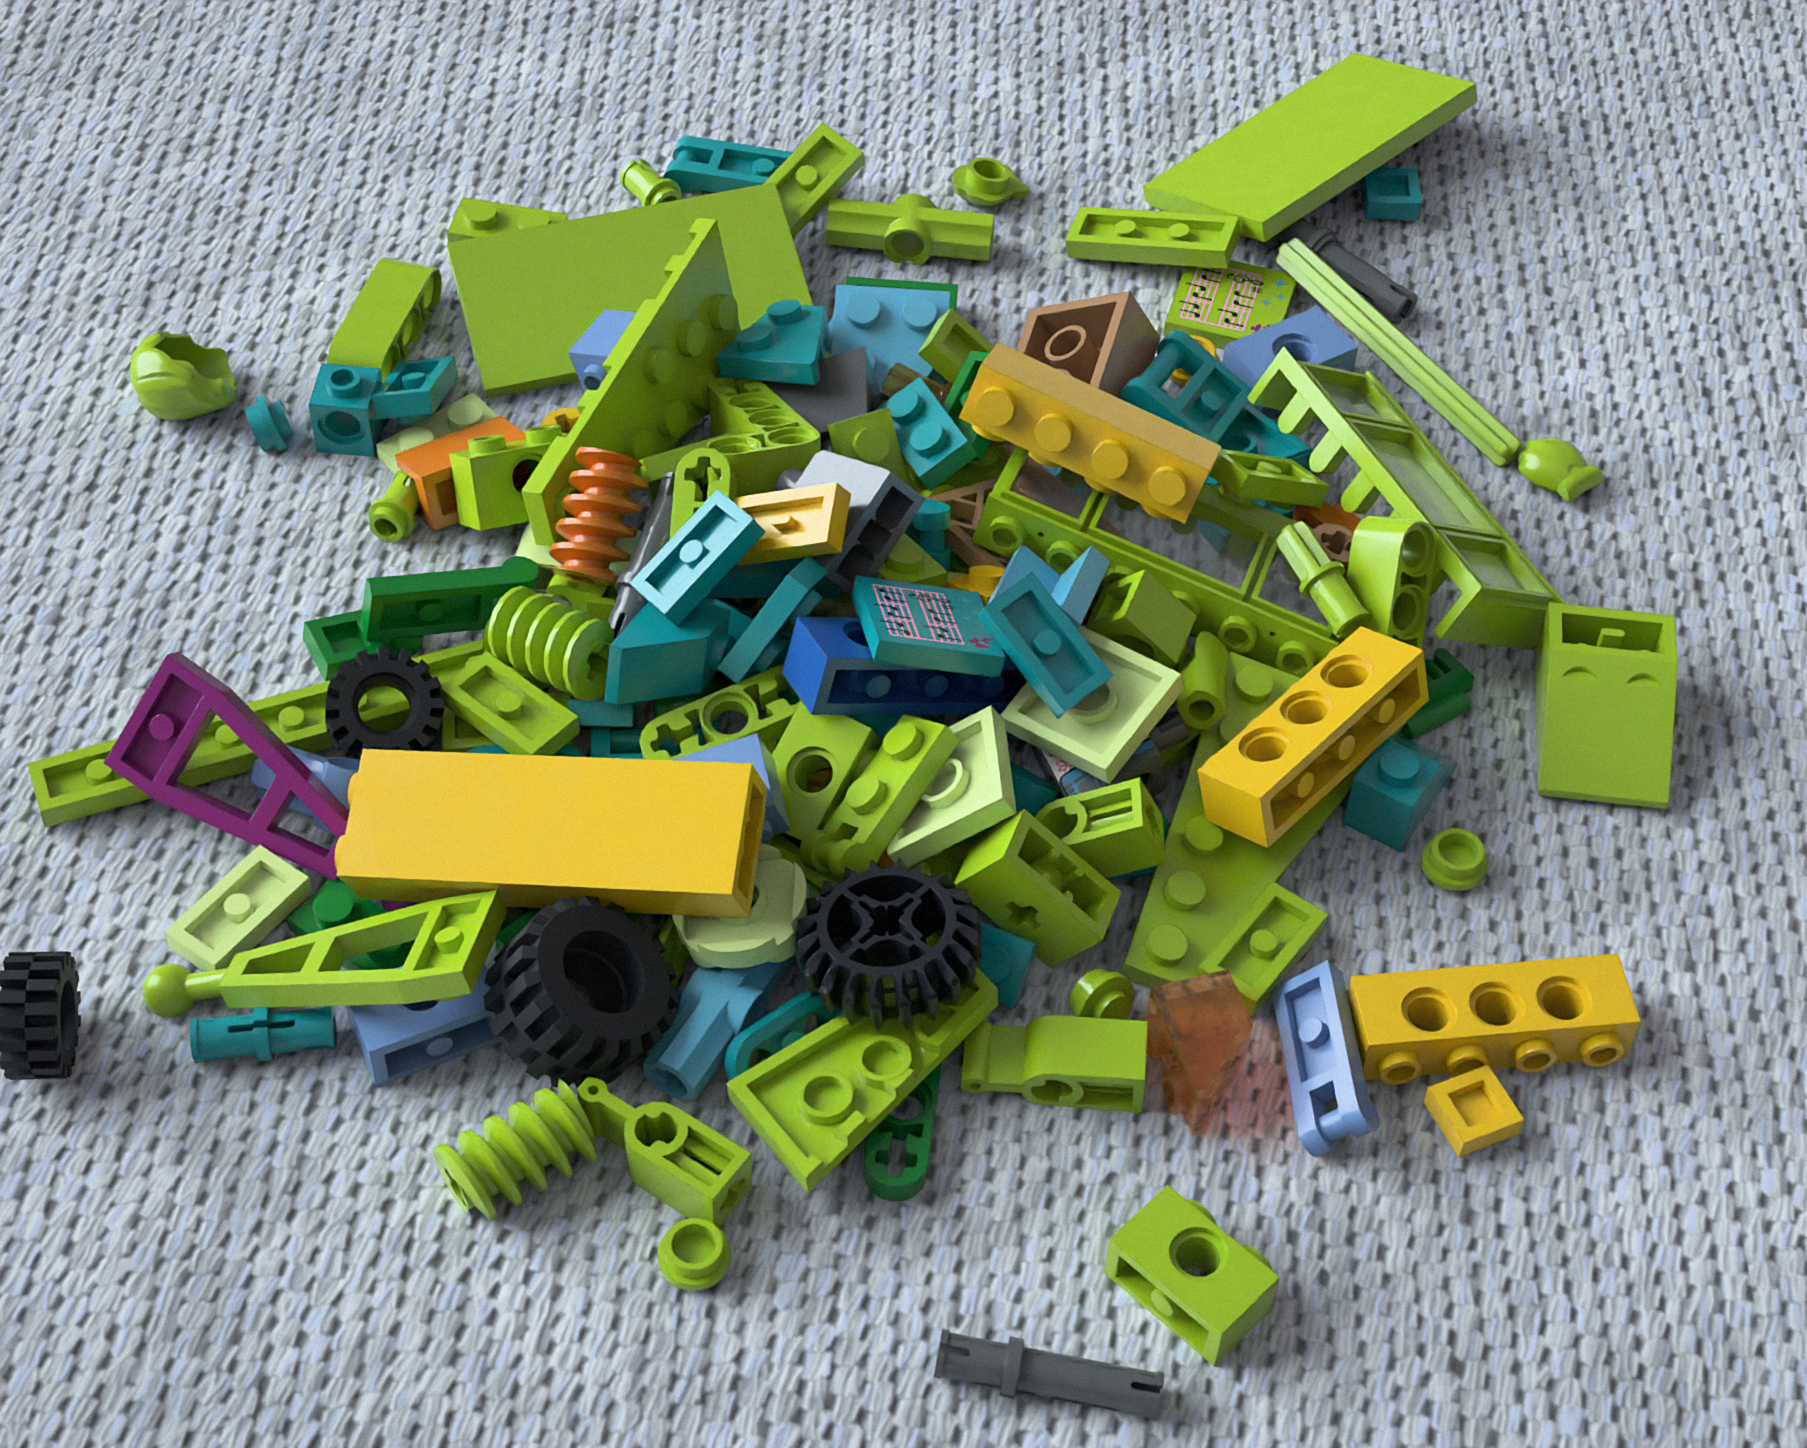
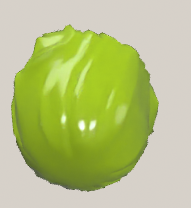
M168 331L156 332L143 339L131 356L129 373L132 386L140 402L151 415L165 420H187L229 407L237 399L238 386L228 364V355L221 347L208 348L196 344L192 340L191 335L170 334Z

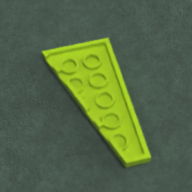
M1231 651L1229 652L1225 676L1226 713L1209 730L1201 729L1164 842L1166 863L1157 865L1155 872L1152 874L1119 973L1133 982L1181 998L1184 997L1196 982L1198 969L1203 961L1271 881L1276 883L1285 874L1335 813L1338 806L1350 793L1354 777L1367 760L1366 758L1269 848L1207 821L1197 770L1212 755L1218 753L1244 730L1254 718L1261 715L1287 692L1292 684L1301 679ZM1406 722L1402 726H1400L1391 736L1398 735L1403 729Z

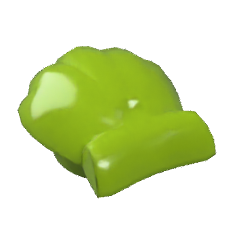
M974 158L968 165L957 167L952 174L955 193L974 205L996 206L1009 198H1024L1030 192V189L1016 177L1008 165H1004L992 158Z
M1557 437L1529 440L1517 458L1519 471L1527 479L1545 491L1558 492L1568 503L1573 502L1583 492L1603 482V474L1597 466L1587 465L1585 459L1573 444Z

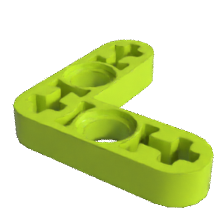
M784 665L773 667L764 673H759L740 681L738 684H733L656 717L641 732L640 747L643 759L672 760L758 733L764 744L782 737L801 703L800 698V702L794 705H789L785 699L778 698V692L788 689L793 696L797 695L782 674ZM755 700H760L761 710L766 709L767 718L759 720ZM729 710L738 711L748 719L744 729L738 733L722 734L712 727L713 720L720 713ZM701 725L704 742L706 743L702 746L699 744L698 734L694 735L693 727ZM671 739L675 746H680L681 753L670 757L666 750H661L660 743Z

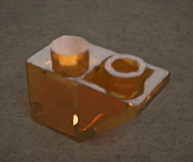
M1229 969L1151 987L1146 1016L1141 1017L1139 1020L1147 1021L1146 1054L1150 1058L1159 1056L1166 1073L1163 1075L1162 1083L1167 1105L1173 1115L1183 1114L1192 1136L1206 1133L1246 1060L1253 1023Z

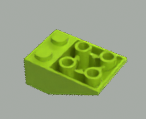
M1549 602L1534 650L1538 795L1667 809L1669 804L1678 672L1675 616Z

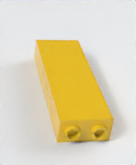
M363 749L359 770L352 775L348 786L350 813L345 835L338 839L335 848L336 876L361 899L427 902L435 899L498 889L504 905L509 907L544 908L547 905L552 907L559 899L572 896L578 903L584 896L598 897L602 907H606L609 903L613 902L624 907V912L749 918L768 788L752 763Z

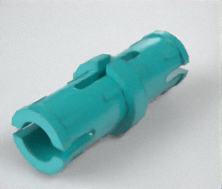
M333 1006L271 1012V1008L254 1007L253 1014L199 1019V1017L191 1018L190 1046L194 1063H202L204 1060L257 1056L259 1062L273 1061L274 1054L328 1048L329 1050H336L337 1026L335 1010Z

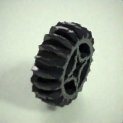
M900 857L891 868H880L871 859L867 871L857 873L845 866L843 877L841 878L842 883L823 880L822 888L819 892L820 897L806 898L807 916L797 920L798 930L795 932L798 947L795 950L797 966L799 970H802L805 986L810 991L811 997H820L821 1004L825 1006L828 1014L843 1010L844 1016L851 1026L864 1017H871V1022L878 1032L887 1019H898L908 1029L913 1015L921 1013L934 1021L939 1010L938 1003L957 1007L961 989L973 988L976 968L981 966L980 959L983 958L982 923L980 916L977 915V909L973 908L972 899L968 895L967 888H956L950 872L933 877V872L930 870L927 862L922 863L914 870H909ZM935 932L940 939L931 948L927 945L926 939ZM847 938L851 939V947L842 954L839 951L840 946Z

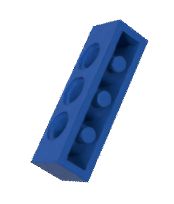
M797 617L782 674L811 715L975 714L990 705L998 714H1001L1027 683L1026 678L1005 652L1006 658L1000 677L995 676V678L875 662L859 618Z

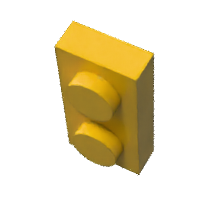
M836 482L735 497L733 502L754 518L765 530L764 535L736 565L741 566L802 558L808 555L817 556L840 553L842 551L851 493Z

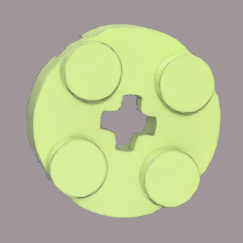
M761 843L752 897L753 906L751 907L749 918L672 915L681 941L688 948L691 958L697 965L703 968H746L767 961L773 963L782 962L793 956L798 948L795 934L798 930L797 920L807 916L806 898L811 897L804 873L798 864L794 862L793 865L791 862L783 859L779 849Z

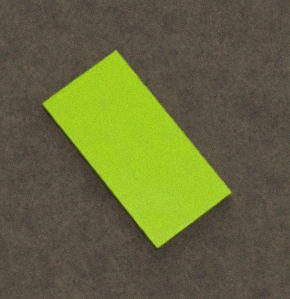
M1353 53L1144 184L1145 201L1151 206L1167 212L1239 216L1241 235L1266 242L1478 102L1476 83Z
M772 182L447 243V255L485 399L579 381L568 351L605 309L637 312L645 298L655 299L668 280L664 273L666 265L673 255H684L693 241L688 231L697 218L717 219L733 296L738 305V319L741 331L754 324L766 313L767 308L776 302L797 300L800 302V305L813 306L776 183Z

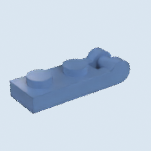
M1327 960L1274 987L1271 991L1298 1135L1305 1149L1314 1157H1319L1336 1149L1338 1139L1349 1134L1359 1138L1378 1129L1380 1125L1377 1110L1369 1098L1343 972ZM1336 1098L1338 1108L1326 1114L1324 1103Z

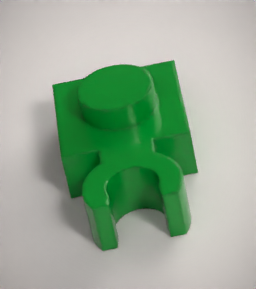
M362 610L305 621L303 641L326 682L336 677L338 667L347 660L351 663L355 660L356 653L367 649L368 654L377 653L378 647H390L389 653L400 654L401 649L411 652V656L422 650L424 635L366 641L360 624Z

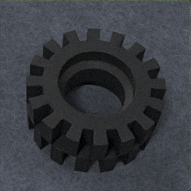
M378 647L377 653L368 654L367 649L356 653L354 661L349 663L346 660L338 667V674L335 678H331L325 699V724L327 732L330 731L332 735V743L338 751L343 749L348 754L347 758L361 760L363 749L425 751L428 748L430 750L441 728L444 697H441L440 689L442 686L438 677L433 678L430 675V666L421 659L419 663L411 659L412 653L401 649L400 654L389 653L390 647ZM389 686L395 688L408 700L410 716L401 728L392 732H377L369 728L362 721L358 710L359 702L366 692L375 687Z
M71 952L8 953L9 956H6L3 961L4 970H0L1 1070H4V1076L9 1080L67 1079V1077L72 1075V1066H75V1047L78 1046L79 1040L77 1030L78 1027H81V1015H78L81 991H77L79 974L78 971H75L76 961L74 957H71Z

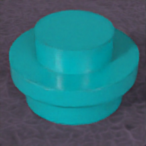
M266 394L257 396L256 404L246 407L244 410L259 446L264 452L274 447H277L279 451L288 449L289 446L285 436L295 433L285 406L281 400L271 403Z

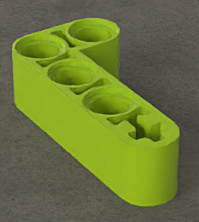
M720 377L708 384L711 438L740 429L743 433L714 439L706 445L707 448L716 449L722 453L737 474V497L775 492L777 480L784 471L793 467L804 471L814 455L821 451L819 432L760 380ZM707 467L708 485L711 481L720 480V477L717 476L712 467Z

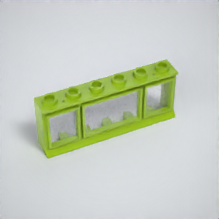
M1283 346L1249 393L1247 399L1252 405L1283 411L1278 419V427L1284 434L1300 436L1307 430L1315 417L1322 420L1329 431L1310 455L1309 466L1311 470L1316 473L1331 475L1336 472L1348 454L1361 468L1360 472L1342 494L1341 506L1344 511L1365 514L1382 494L1394 509L1389 517L1419 520L1430 524L1435 531L1437 539V553L1430 596L1435 594L1448 576L1463 593L1433 630L1439 639L1526 650L1534 647L1539 637L1548 603L1567 604L1371 371L1367 370L1365 374L1309 362L1296 361Z
M1016 445L992 492L988 495L972 542L1008 558H1012L1013 554L1024 545L1060 575L1092 545L1111 561L1097 589L1096 596L1100 595L1104 586L1146 569L1197 616L1189 636L1196 638L1202 631L1210 632L1222 641L1228 652H1234L1299 678L1304 677L1339 644V639L1333 633L1332 627L1313 599L1303 597L1300 593L1299 586L1301 581L1276 545V538L1282 533L1281 530L1289 524L1293 525L1298 522L1255 503L1244 505L1223 496L1218 491V487L1206 482L1185 524L1175 519L1166 521L1149 515L1141 508L1139 502L1118 492L1116 494H1106L1095 490L1084 481L1083 476L1062 466L1059 468L1047 467L1036 462L1029 456L1028 450Z

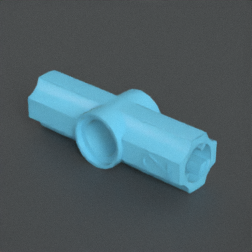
M796 953L782 962L773 963L767 961L746 968H703L699 966L682 993L678 1015L674 1019L671 1028L664 1033V1038L657 1043L644 1061V1076L652 1081L658 1090L680 1101H696L725 1059L726 1050L733 1038L765 1016L769 994L795 959Z

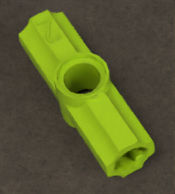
M915 193L901 195L892 204L830 198L826 225V244L884 250V254L890 261L894 263H901V260L913 261L912 265L924 264L930 258V255L990 262L995 216L994 214L937 209L930 199Z

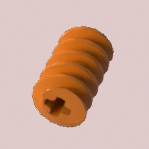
M580 447L576 451L575 458L587 470L573 471L568 481L581 494L567 495L563 498L562 502L564 510L575 518L560 519L555 527L557 533L569 542L554 543L549 549L550 556L563 566L547 568L555 574L579 582L597 586H615L619 575L609 569L610 563L629 562L631 557L630 554L615 545L616 540L636 538L637 535L636 530L622 521L623 515L642 514L644 507L628 497L629 492L649 490L650 483L635 474L636 467L643 466L640 461L617 452L592 447Z

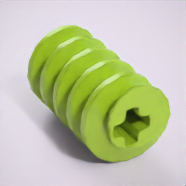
M518 586L510 589L500 598L485 626L482 646L484 652H489L507 666L516 668L518 672L533 676L540 682L553 685L560 691L570 693L578 699L590 702L600 699L605 695L609 648L615 638L614 630L609 622L598 618L592 619L590 614L573 610L567 604L554 602L551 597L536 594L530 588Z
M561 1079L558 1081V1095L546 1087L534 1092V1110L521 1101L510 1105L508 1110L509 1125L496 1115L485 1119L483 1123L484 1139L471 1129L459 1133L457 1140L459 1154L445 1143L433 1148L434 1157L443 1180L465 1214H468V1210L475 1206L489 1220L492 1221L497 1218L494 1195L499 1192L515 1206L522 1204L519 1181L524 1178L540 1192L548 1189L544 1167L549 1164L555 1167L564 1177L568 1178L573 1175L569 1153L574 1150L591 1164L598 1161L591 1124L575 1094Z

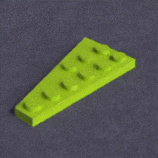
M697 218L688 231L693 241L684 255L672 256L664 269L668 280L655 299L645 298L602 365L607 375L598 389H587L579 400L576 407L580 417L568 436H556L521 490L536 545L550 547L554 543L564 541L565 538L559 535L555 529L556 524L560 519L575 518L564 510L562 502L563 498L567 495L581 494L568 481L573 471L587 470L575 458L576 451L580 447H592L617 452L640 461L642 458L667 451L710 413L708 384L721 377L716 356L736 339V335L741 332L738 319V305L733 296L717 219ZM636 467L635 474L639 475L642 472L641 468Z

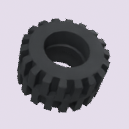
M571 896L559 899L552 907L549 905L544 907L495 956V963L488 969L484 982L491 987L483 996L485 1010L495 1013V1018L489 1023L495 1037L503 1036L508 1043V1046L503 1051L513 1062L518 1057L528 1065L525 1072L535 1079L539 1080L544 1074L549 1076L551 1086L558 1088L559 1079L568 1086L574 1082L577 1088L587 1077L601 1079L606 1085L615 1081L664 1038L663 1034L671 1028L676 1017L671 1010L679 1004V990L670 985L677 977L673 963L664 961L661 954L666 951V948L660 939L652 940L644 931L648 925L638 916L633 920L629 919L624 915L625 908L613 902L609 903L606 907H602L598 897L584 896L577 903ZM566 977L580 984L588 992L597 1010L584 1003L574 993Z

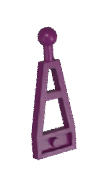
M180 652L167 654L105 759L104 764L156 801L256 846L261 845L276 855L334 881L337 878L340 879L336 876L335 848L338 839L345 835L350 811L230 687ZM216 714L276 774L253 815L177 781ZM295 796L337 837L331 850L277 826ZM380 900L383 909L388 912L424 903Z

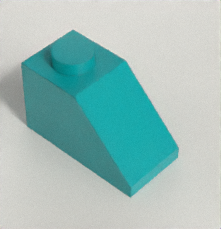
M701 601L677 627L648 602L610 644L604 701L620 705L701 693L717 672L723 673L717 667L735 645L734 636L728 635L731 609Z
M1402 735L1390 736L1370 754L1354 777L1343 824L1401 852L1457 768L1458 762Z

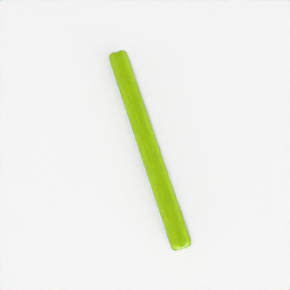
M1293 238L1288 243H1283L1280 246L1276 257L1277 264L1494 465L1504 467L1518 457V453L1522 448L1520 439L1301 239Z

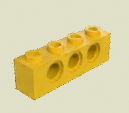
M1360 626L1339 646L1333 648L1304 677L1292 684L1287 692L1261 715L1254 718L1244 730L1218 753L1212 755L1197 770L1206 820L1269 848L1429 701L1424 650Z
M1619 954L1351 976L1347 990L1365 1080L1381 1079L1384 1083L1392 1085L1410 1082L1419 1075L1449 1073L1452 1077H1456L1487 1064L1491 1069L1516 1067L1519 1071L1526 1073L1539 1072L1555 1063L1583 1061L1586 1065L1592 1067L1606 1066L1620 1058L1627 1057L1641 1023Z

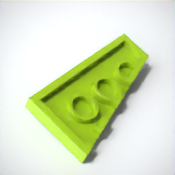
M977 967L973 988L961 989L957 1007L938 1003L939 1010L934 1021L919 1013L912 1016L908 1029L898 1019H887L878 1032L871 1022V1017H864L851 1026L844 1013L728 1081L726 1085L729 1100L807 1194H809L999 1005L998 988Z

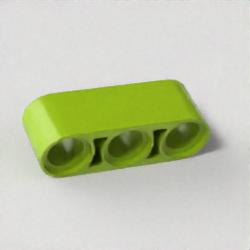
M381 258L336 332L329 347L327 364L380 368L383 382L399 361L407 360L412 351L407 349L410 342L416 343L433 314L428 312L431 305H438L442 291L440 270L396 259Z
M1379 515L1366 516L1359 522L1354 531L1346 582L1362 606L1371 615V619L1365 628L1422 649L1437 553V539L1435 531L1430 524L1419 520ZM1347 638L1339 639L1338 646Z

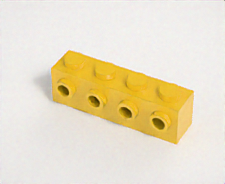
M999 342L982 362L959 415L960 419L972 424L973 430L984 438L997 442L1007 440L1028 450L1029 456L1044 466L1052 468L1062 466L1083 476L1084 481L1097 491L1106 494H1116L1118 492L1139 502L1141 508L1155 518L1166 521L1175 519L1184 524L1222 447Z

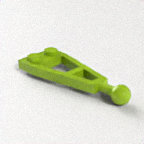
M498 889L435 899L237 953L228 968L192 973L182 965H160L153 969L145 978L142 996L147 1008L154 1014L162 1017L181 1015L192 1008L196 1001L223 997L228 1009L410 1004L429 1000L449 1002L464 995L472 994L507 910ZM415 940L402 969L340 971L346 958Z

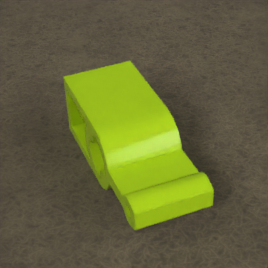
M1140 777L1057 799L1045 805L1035 816L1040 823L1105 878L1166 863L1163 816Z
M1050 1015L1033 1019L1026 1027L992 1025L983 1020L964 1041L961 1090L973 1094H980L986 1091L1022 1093L1023 1097L1029 1102L1039 1105L1142 1113L1146 1075L1147 1021Z
M587 1077L577 1088V1099L591 1124L594 1137L602 1136L625 1150L626 1165L631 1180L640 1188L684 1216L708 1220L719 1228L752 1189L751 1153L678 1107L666 1102H650L634 1108L608 1092L604 1081L593 1077Z

